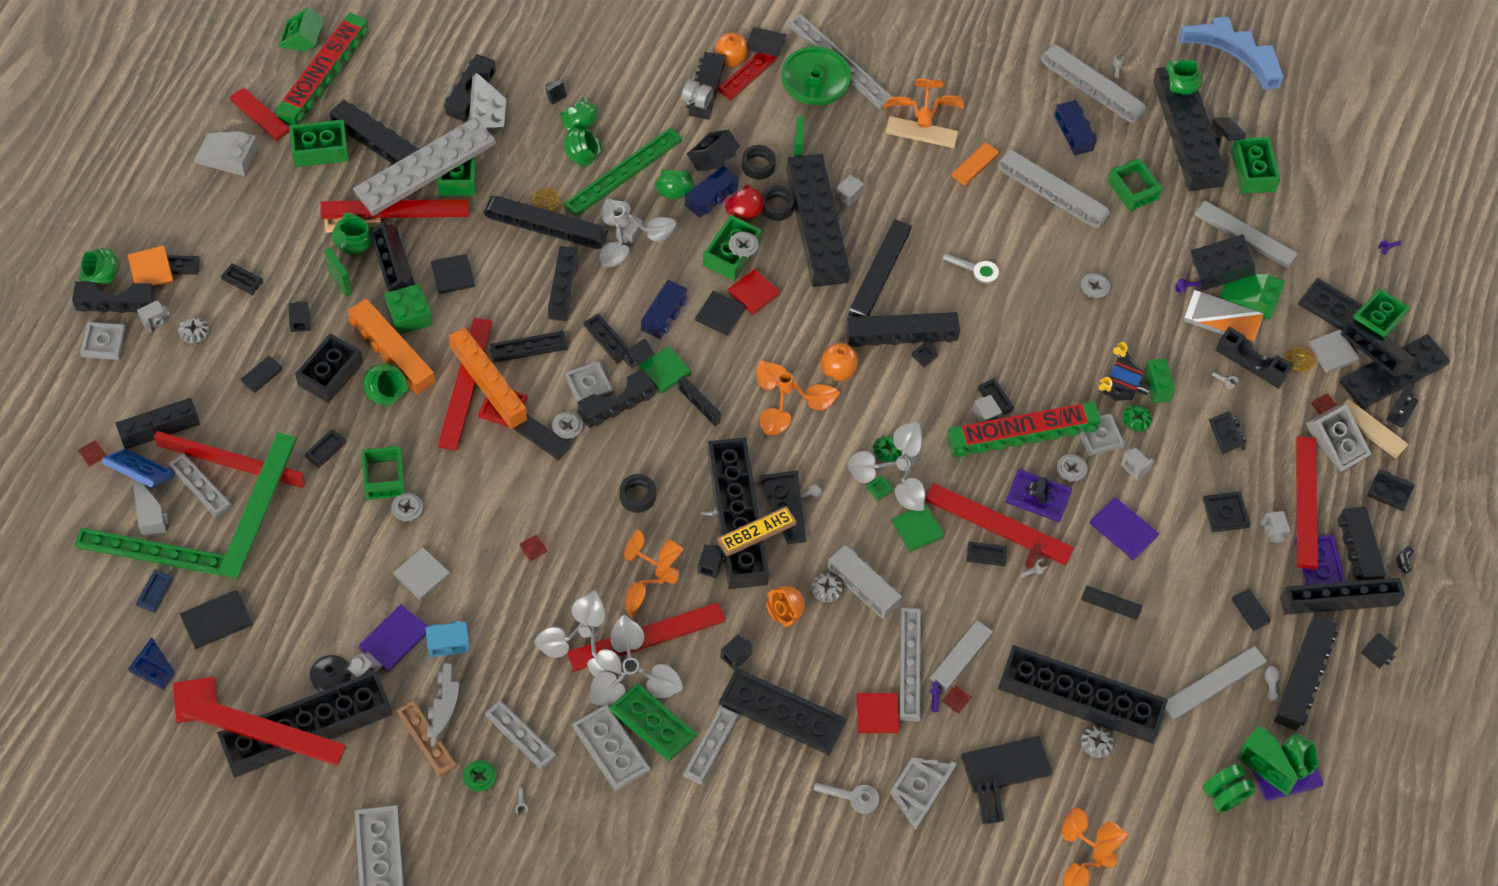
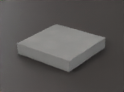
M87 322L80 351L81 357L119 360L127 329L126 325Z
M1341 330L1319 337L1308 343V347L1326 374L1356 363L1359 360L1358 355L1348 340L1340 335Z
M599 361L564 373V378L576 402L592 394L602 398L614 394V390Z
M1111 413L1100 416L1099 429L1095 432L1086 433L1084 431L1079 434L1089 456L1124 448L1125 443Z
M424 548L420 549L393 572L394 576L420 601L450 576V572Z

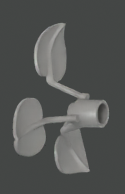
M606 198L602 218L606 225H616L619 243L611 242L602 248L600 252L601 266L614 267L627 259L630 249L627 245H622L623 239L620 227L628 226L630 220L643 231L648 232V238L654 242L663 241L668 238L675 229L677 222L671 218L658 217L649 221L648 228H645L632 215H628L631 212L628 203Z
M919 421L900 426L894 432V445L898 450H903L902 456L897 461L875 464L876 458L874 454L868 451H861L849 459L847 466L857 481L869 483L876 477L875 468L897 465L900 470L906 471L902 478L903 484H899L895 488L898 502L907 509L922 511L925 509L926 496L923 483L913 477L906 480L909 473L912 472L911 469L917 465L916 455L919 454L922 448V430Z
M593 590L576 600L572 606L573 617L580 622L579 627L568 637H565L564 629L554 626L549 627L537 635L534 644L544 654L553 658H559L568 652L569 643L567 641L572 639L577 633L582 637H591L592 655L594 657L588 661L589 671L595 677L601 672H611L618 679L622 673V663L619 656L614 651L603 649L598 654L596 653V634L594 630L603 623L605 608L596 590Z
M623 615L616 622L611 633V644L615 651L624 652L627 650L628 658L623 662L624 671L618 679L611 672H601L593 679L589 698L592 704L599 706L612 705L625 694V687L619 682L626 674L634 676L638 672L650 678L647 681V690L655 698H668L683 689L680 677L671 667L658 664L652 668L651 674H648L640 668L639 662L631 657L630 649L637 650L642 646L644 633L642 628L626 615Z

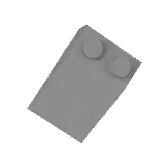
M240 131L208 133L194 159V163L245 176L259 150L256 136Z
M1347 404L1335 406L1306 422L1312 437L1316 438V443L1340 472L1371 455Z

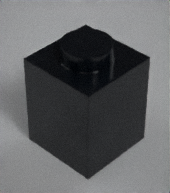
M298 301L289 303L291 332L310 331L308 302Z
M646 338L622 352L625 363L631 368L638 366L655 355Z
M705 544L698 562L697 573L717 578L723 560V550L716 545Z
M1378 633L1366 645L1361 654L1380 669L1384 664L1387 666L1391 664L1396 658L1393 654L1398 648Z
M737 634L721 649L720 658L735 671L752 655V644L747 638H742Z

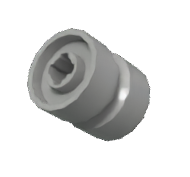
M689 79L684 86L681 100L689 104L695 103V106L706 109L711 101L713 88L704 84L699 86V82Z

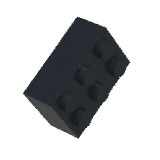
M1244 234L1190 250L1192 262L1203 291L1256 275L1255 264Z
M329 333L295 373L298 386L330 403L362 365L361 350Z

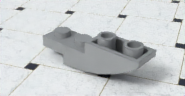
M443 663L442 671H438L437 683L441 684V689L437 690V699L433 700L432 707H428V719H431V725L427 727V737L431 738L430 746H435L442 738L454 714L459 682H451L452 664Z

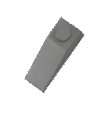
M133 479L138 525L142 536L166 532L165 524H169L167 512L163 513L161 505L143 483Z

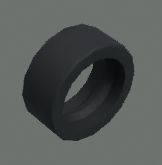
M753 145L744 151L742 170L748 177L761 180L770 177L774 173L776 157L770 148L763 145ZM753 157H763L768 160L769 165L757 168L750 165L748 161Z
M777 185L764 190L762 193L764 199L762 213L767 218L775 221L785 220L790 217L794 211L795 197L788 188ZM778 197L786 200L788 206L782 209H774L767 204V201Z
M633 474L622 481L620 485V502L624 508L634 513H641L649 510L656 501V486L652 479L643 474ZM641 485L649 490V497L643 501H633L627 497L626 491L632 486Z

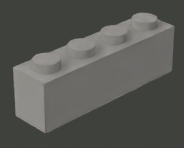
M844 545L828 559L827 569L837 576L842 583L883 620L900 606L902 599L900 592L886 583L882 575L875 573L870 564L863 562L853 549H849Z

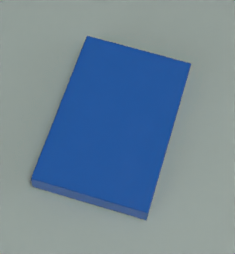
M126 448L105 456L102 460V464L149 487L157 486L172 479L174 476L172 470Z

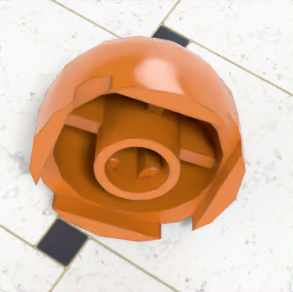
M730 32L723 34L716 42L714 53L725 55L726 67H738L741 63H745L749 57L747 41L738 33Z
M832 344L823 352L820 363L821 370L827 377L829 375L836 381L850 379L858 367L857 353L848 344Z
M780 586L767 594V597L769 596V602L766 603L767 609L776 623L780 621L784 624L782 625L783 627L791 626L803 616L805 601L802 594L795 587Z

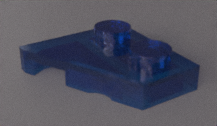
M152 637L128 668L130 673L162 690L167 687L176 674Z

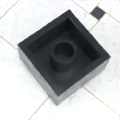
M730 130L709 132L687 153V156L697 171L718 170L725 165L724 162L727 159L732 158L736 154L740 145Z

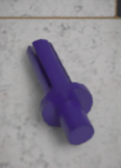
M933 682V689L929 691L932 694L931 711L938 712L939 694L942 691L939 689V682Z

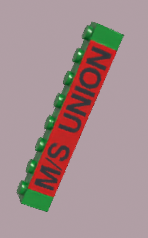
M350 12L347 14L276 108L277 117L283 123L297 125L305 120L307 113L314 108L316 101L323 96L325 89L332 84L333 78L337 73L341 72L342 66L346 61L350 60L351 54L355 49L359 48L360 42L369 34L367 19Z
M1093 401L948 428L946 438L952 457H965L968 454H981L989 450H1002L1010 446L1019 447L1031 442L1039 443L1042 440H1056L1064 436L1072 437L1084 431L1086 433H1093L1099 429L1101 419Z

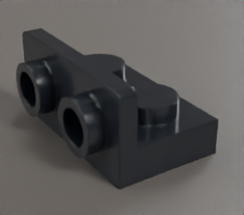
M1407 382L1386 420L1401 428L1405 426L1419 402L1418 399L1413 397L1414 393L1411 392L1415 386L1414 384Z
M1228 411L1209 419L1222 454L1241 447L1242 451L1246 449L1244 443L1247 440L1243 432L1239 433L1237 427L1240 426L1237 416L1233 417L1231 412Z
M1378 470L1367 496L1403 511L1415 484L1394 476L1390 472Z

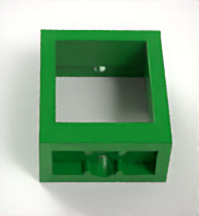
M1140 158L1134 161L1130 160L1120 167L1112 168L1107 182L1129 212L1159 200L1163 188ZM1136 172L1148 189L1133 195L1121 177Z
M401 446L361 450L366 500L394 498L404 494ZM397 461L399 481L370 483L368 463Z

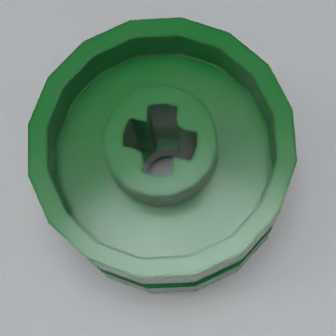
M1240 764L1232 765L1220 771L1202 786L1207 797L1214 798L1212 804L1218 814L1227 812L1242 804L1257 790L1251 780H1244L1246 773Z

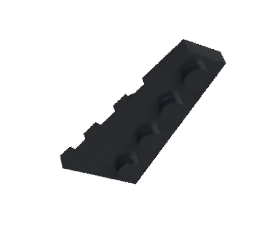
M798 470L759 475L773 511L775 512L787 506L796 520L795 526L782 531L787 545L806 542Z

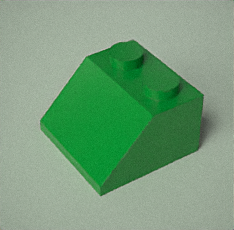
M309 7L288 18L278 46L298 51H307L310 48H314L318 44V36L323 29L324 18Z

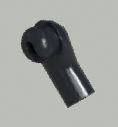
M1407 546L1396 557L1397 565L1403 573H1409L1412 570L1409 558L1414 553V550L1410 546Z

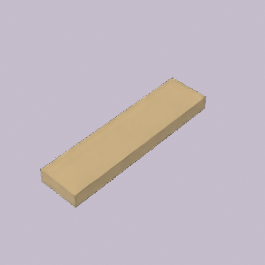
M891 116L886 128V134L951 148L955 147L958 134L956 130L933 125L926 128L919 127L918 122Z
M1347 399L1342 404H1347L1360 432L1395 459L1408 447V443L1351 400Z

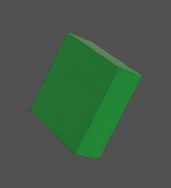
M882 475L866 485L868 491L877 501L893 492V487Z

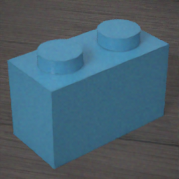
M454 621L450 624H433L430 627H425L429 658L470 652L466 622Z

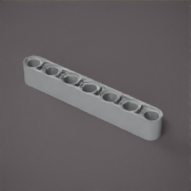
M1053 44L1041 55V61L1045 66L1128 122H1136L1146 112L1144 103L1058 45Z
M1012 150L1007 151L997 163L1000 171L1094 228H1099L1110 215L1107 207Z

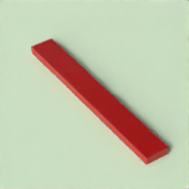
M468 199L400 200L374 216L371 215L361 201H320L321 219H340L345 213L350 212L360 218L469 217Z
M474 317L469 333L485 352L492 320ZM462 363L457 374L439 438L438 448L458 450L476 382Z
M156 431L154 436L157 447L184 453L185 455L258 476L264 465V461L160 431ZM285 468L280 482L303 488L305 478L302 472Z
M1297 436L1295 440L1297 568L1317 570L1316 438Z
M932 483L925 496L926 502L1065 566L1074 550L1073 546L935 483Z
M717 602L641 627L644 633V642L639 649H630L631 653L724 623L725 617L719 603ZM611 637L595 642L597 654L603 649L614 651L619 657L627 655V650L624 652L615 651L611 644ZM591 644L567 652L573 672L587 668L588 661L594 657Z
M190 694L181 711V715L336 766H339L346 750L345 744Z

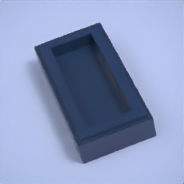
M154 570L136 602L137 607L156 613L174 580L173 576Z

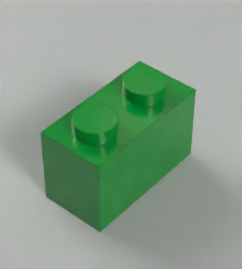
M1167 359L1148 360L1144 375L1147 384L1151 385L1149 393L1152 403L1171 401L1175 387Z

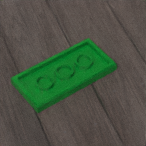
M636 683L609 708L613 714L668 762L693 742L698 735L639 683Z

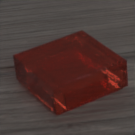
M1328 393L1313 400L1311 403L1320 415L1338 406Z
M95 440L78 450L89 467L106 456Z
M537 534L520 543V548L529 561L547 553L546 547Z
M1036 543L1027 557L1025 567L1031 569L1041 553L1042 545Z
M955 685L942 702L959 714L970 701L971 696Z

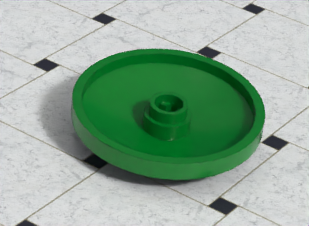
M812 46L798 49L786 58L782 66L781 81L784 89L791 97L804 104L815 106L831 104L842 98L850 86L851 71L848 63L841 55L824 47Z

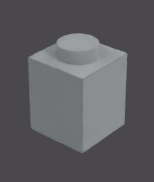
M850 174L837 187L835 198L850 208L863 195L864 183Z
M632 216L641 225H643V220ZM631 220L628 226L620 227L623 244L633 246L643 231ZM616 228V239L619 240L618 231Z
M991 395L980 397L974 402L972 412L978 422L1001 418L1002 411Z

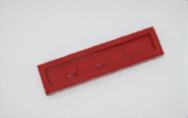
M757 53L719 86L718 92L732 101L776 61V56Z
M244 87L230 96V100L276 142L290 133L289 127Z

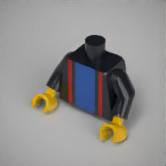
M1118 343V347L1114 348L1113 352L1116 355L1120 354V357H1117L1110 376L1100 380L1103 384L1099 385V389L1103 391V394L1109 395L1114 401H1131L1136 391L1147 395L1151 385L1141 382L1144 374L1143 370L1138 367L1128 352H1126L1128 349L1126 343Z

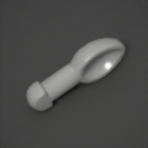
M1270 665L1267 667L1264 677L1269 684L1268 698L1271 702H1276L1279 698L1277 683L1280 679V674L1275 666Z

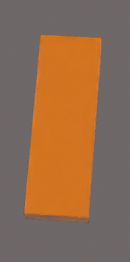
M985 142L952 173V177L966 186L999 156V151Z

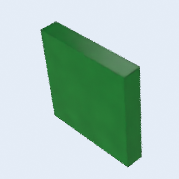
M798 116L796 121L794 157L802 156L804 116Z
M332 248L325 249L324 253L328 272L345 297L351 295L352 291L347 270Z
M669 346L639 364V369H644L661 394L678 384L679 378L683 375L687 378L691 376L692 372Z
M924 504L925 509L922 511L910 510L891 520L909 552L944 538L943 531L926 504Z

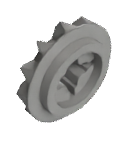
M748 232L736 233L729 240V250L733 252V255H739L740 258L742 256L748 258L750 255H755V252L758 250V240ZM740 244H742V245L747 244V248H746V247L740 248Z
M1091 273L1082 279L1080 287L1083 293L1088 295V298L1094 297L1096 300L1100 297L1103 299L1109 293L1110 283L1103 275ZM1098 283V288L1092 290V286Z
M193 316L190 319L186 318L184 322H180V327L178 328L179 336L187 343L201 342L209 334V325L202 317L196 318ZM193 325H195L197 328L195 329L194 334H192L191 332Z
M562 412L553 420V432L565 440L567 438L574 439L575 436L580 435L583 429L582 419L573 412ZM564 424H565V425L571 424V428H572V429H570V428L564 429Z
M1067 454L1059 459L1057 473L1061 475L1062 479L1065 478L1069 482H1078L1080 479H1084L1087 473V464L1080 456ZM1076 465L1075 471L1068 472L1069 467L1071 468Z
M404 493L393 500L391 510L396 519H400L402 522H412L415 518L419 519L421 512H423V503L417 495ZM410 502L411 509H409L408 512L405 513L404 508H406Z
M830 572L828 574L821 573L819 576L814 577L811 583V592L821 602H833L841 596L842 582L839 581L837 576L831 575ZM829 582V587L832 588H829L827 593H825V588L823 586H825V583Z
M1093 726L1086 729L1083 733L1081 746L1088 755L1102 758L1112 751L1114 739H1112L1110 732L1104 730L1103 727ZM1098 736H1100V742L1102 743L1097 745V748H1095L1094 740Z

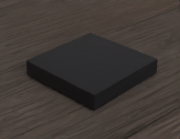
M753 27L746 45L749 51L779 57L787 34Z
M467 254L431 261L438 294L475 287Z
M712 291L697 314L695 321L728 336L744 312L746 305Z
M1241 491L1203 496L1202 500L1212 533L1250 527L1251 524Z

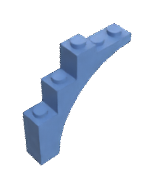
M1229 17L1213 18L1211 24L1181 27L1178 36L1180 43L1205 44L1226 51L1251 69L1263 90L1280 87L1283 74L1273 46L1256 47L1251 31L1234 32Z

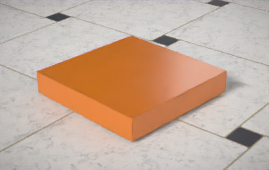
M165 246L127 255L134 283H150L152 287L174 282Z

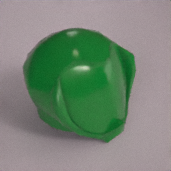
M1187 59L1169 61L1165 69H1167L1169 74L1171 92L1191 95L1200 89L1203 83V76L1198 69L1197 62Z
M582 97L573 108L569 107L567 110L560 112L562 124L567 131L575 127L583 130L590 129L597 122L599 108Z
M575 127L568 130L564 137L563 147L566 155L571 161L581 167H587L592 164L599 156L600 151L603 150L602 143L588 128L583 130Z
M662 168L661 174L656 179L654 186L661 196L671 200L684 198L694 193L695 190L694 181L690 173L682 170V172L664 171Z
M352 212L345 213L340 218L331 234L335 246L348 255L362 254L373 244L369 232L371 231L370 227L362 218L352 214Z
M108 248L85 251L81 259V271L78 279L81 282L112 283L119 271L117 256Z
M382 363L373 365L366 372L363 379V390L367 398L373 403L390 406L408 391L409 383L406 382L405 376L398 367Z
M1293 733L1283 741L1281 748L1298 779H1304L1307 775L1312 774L1320 762L1317 760V748L1313 741L1296 733Z

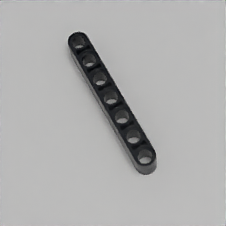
M491 196L484 210V215L491 220L594 249H601L608 235V230L604 226L499 196Z
M894 219L850 307L848 316H870L910 234L912 225Z

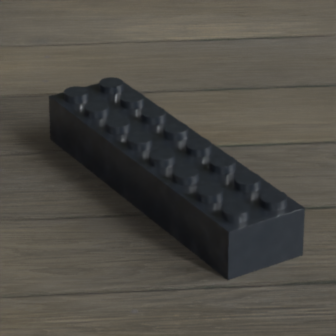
M1166 67L1156 68L1153 83L1188 191L1223 187L1227 174L1199 90L1191 95L1171 92L1169 74L1167 69H1165Z
M823 154L787 157L786 172L790 190L795 197L794 208L812 287L848 283L850 268Z
M746 437L708 441L707 455L720 537L760 519ZM763 540L727 557L723 552L728 589L768 585L769 571Z
M1015 645L1011 648L998 689L1151 744H1153L1158 735L1168 701L1164 697Z
M375 670L258 717L331 740L393 714L390 702ZM228 730L217 732L234 778L296 754V752Z

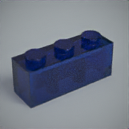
M1076 100L1058 104L1054 117L1074 156L1094 151L1097 136L1092 132L1090 123L1083 114L1082 107L1078 105Z
M723 166L685 195V206L699 218L709 214L717 204L720 205L726 197L738 190L739 178L727 167Z
M667 280L641 319V331L658 339H661L664 333L667 334L670 330L671 322L678 318L680 308L682 306L685 307L688 302L687 288Z

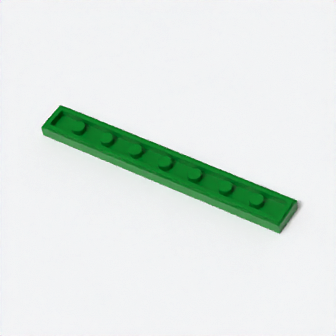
M671 127L564 202V207L575 218L681 143L682 137Z
M277 432L218 571L220 575L239 580L297 441L296 437Z
M80 528L74 544L75 548L224 576L218 572L225 555L86 528Z

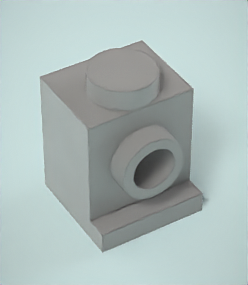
M158 300L137 310L140 321L149 334L152 333L151 329L167 322V316L170 315L166 306H161Z
M1135 447L1134 449H1128L1123 454L1124 458L1121 466L1138 480L1150 471L1154 460L1152 458L1148 460L1145 454Z
M1284 511L1265 513L1261 526H1265V533L1267 536L1269 535L1270 542L1281 543L1285 541L1290 533Z
M367 652L366 654L361 653L355 656L348 669L356 677L367 674V671L368 673L375 670L378 672L382 665Z

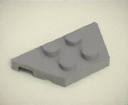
M475 74L472 78L469 120L477 117L488 131L502 130L505 123L506 98L479 74Z
M911 758L891 789L890 794L914 829L917 830L957 766L955 762L947 764L938 763V760L925 761L920 758Z

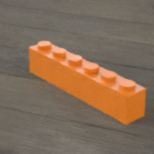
M367 298L348 309L350 325L353 328L356 327L361 337L370 342L374 352L381 354L384 363L400 369L407 380L406 382L409 383V390L419 394L435 383L434 372Z
M464 327L449 335L450 349L510 429L526 421V407L468 330Z

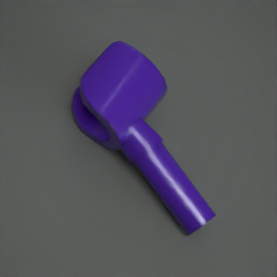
M1381 241L1378 249L1384 247L1385 249L1382 250V254L1386 255L1389 249L1401 245V241L1393 243Z
M1181 278L1175 284V290L1182 293L1186 291V287L1200 286V282H1186L1185 279Z

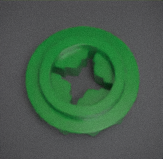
M1136 403L1133 406L1128 405L1123 412L1122 419L1124 424L1133 431H1144L1152 424L1153 415L1150 414V409L1144 408V405L1138 406ZM1135 414L1137 416L1142 415L1141 420L1139 418L1133 419Z
M892 434L890 436L883 435L881 438L876 439L873 445V452L880 461L885 463L893 462L902 456L903 450H898L895 447ZM886 444L892 447L891 453L888 449H885Z
M484 760L471 762L463 772L464 784L469 790H473L476 793L486 792L490 787H493L496 780L495 768ZM474 773L478 775L484 773L483 778L485 779V781L481 779L476 781V776L474 775Z

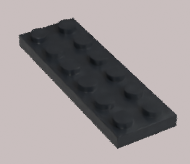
M1426 334L1401 347L1415 358L1407 374L1393 376L1374 361L1341 378L1340 384L1361 409H1365L1403 389L1407 382L1413 384L1449 365V358L1433 339Z
M738 668L733 673L719 700V705L829 756L847 722V718Z

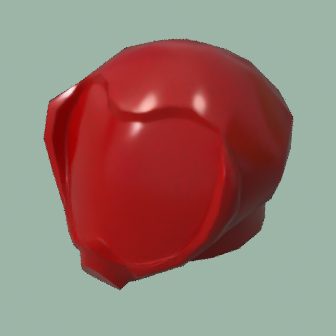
M746 184L742 190L736 192L731 198L725 199L727 215H732L746 223L756 218L762 212L764 206L763 195L757 189L750 187L749 184Z

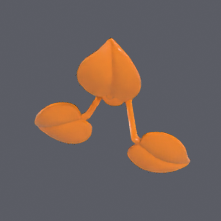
M925 78L915 80L917 87H926L925 107L920 108V111H918L916 102L907 97H891L884 104V108L896 105H913L916 117H918V126L925 128L932 126V118H934L938 104L964 108V100L961 97L950 95L935 98L931 111V108L928 107L929 87L940 88L945 85V82L938 79L930 80Z
M760 360L756 377L759 386L768 391L778 386L781 392L780 409L768 408L759 417L760 427L766 435L780 434L790 426L791 415L782 411L784 394L791 393L794 388L797 389L804 399H808L807 402L810 408L818 411L828 409L840 395L839 390L822 384L811 385L807 388V395H805L797 382H793L792 374L787 372L783 366Z
M638 529L634 530L625 546L624 557L627 561H633L636 555L657 566L655 575L658 579L641 580L639 583L633 582L625 596V608L631 618H634L635 612L645 597L646 588L644 584H663L664 581L675 584L677 582L679 570L670 566L684 550L675 541L667 540L662 545L658 554L659 561L656 562L639 551L644 545L645 538L642 531Z
M1075 807L1071 809L1062 824V836L1069 842L1075 841L1079 836L1095 848L1092 854L1095 863H1082L1081 866L1073 863L1064 874L1063 886H1088L1090 872L1086 867L1100 868L1103 865L1107 868H1113L1118 861V856L1113 851L1129 837V834L1118 824L1109 821L1100 827L1096 836L1097 841L1093 843L1082 834L1089 825L1087 814L1080 808Z

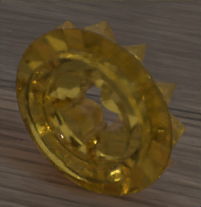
M541 188L533 193L531 205L555 211L557 206L560 205V197L553 189ZM547 197H548V201H549V202H546V204H543V201H545V199H547Z
M1298 345L1297 347L1292 346L1287 350L1285 360L1293 364L1292 369L1294 371L1307 372L1314 366L1315 357H1313V351L1310 352L1307 350V347L1302 348ZM1298 355H1299L1300 357L1303 356L1304 359H1303V360H1302V359H1299V360H1298L1297 357H1298Z

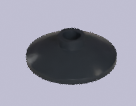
M337 655L321 657L311 667V683L321 692L350 681L351 671L348 669L350 665L344 658ZM333 669L332 673H327L326 671Z

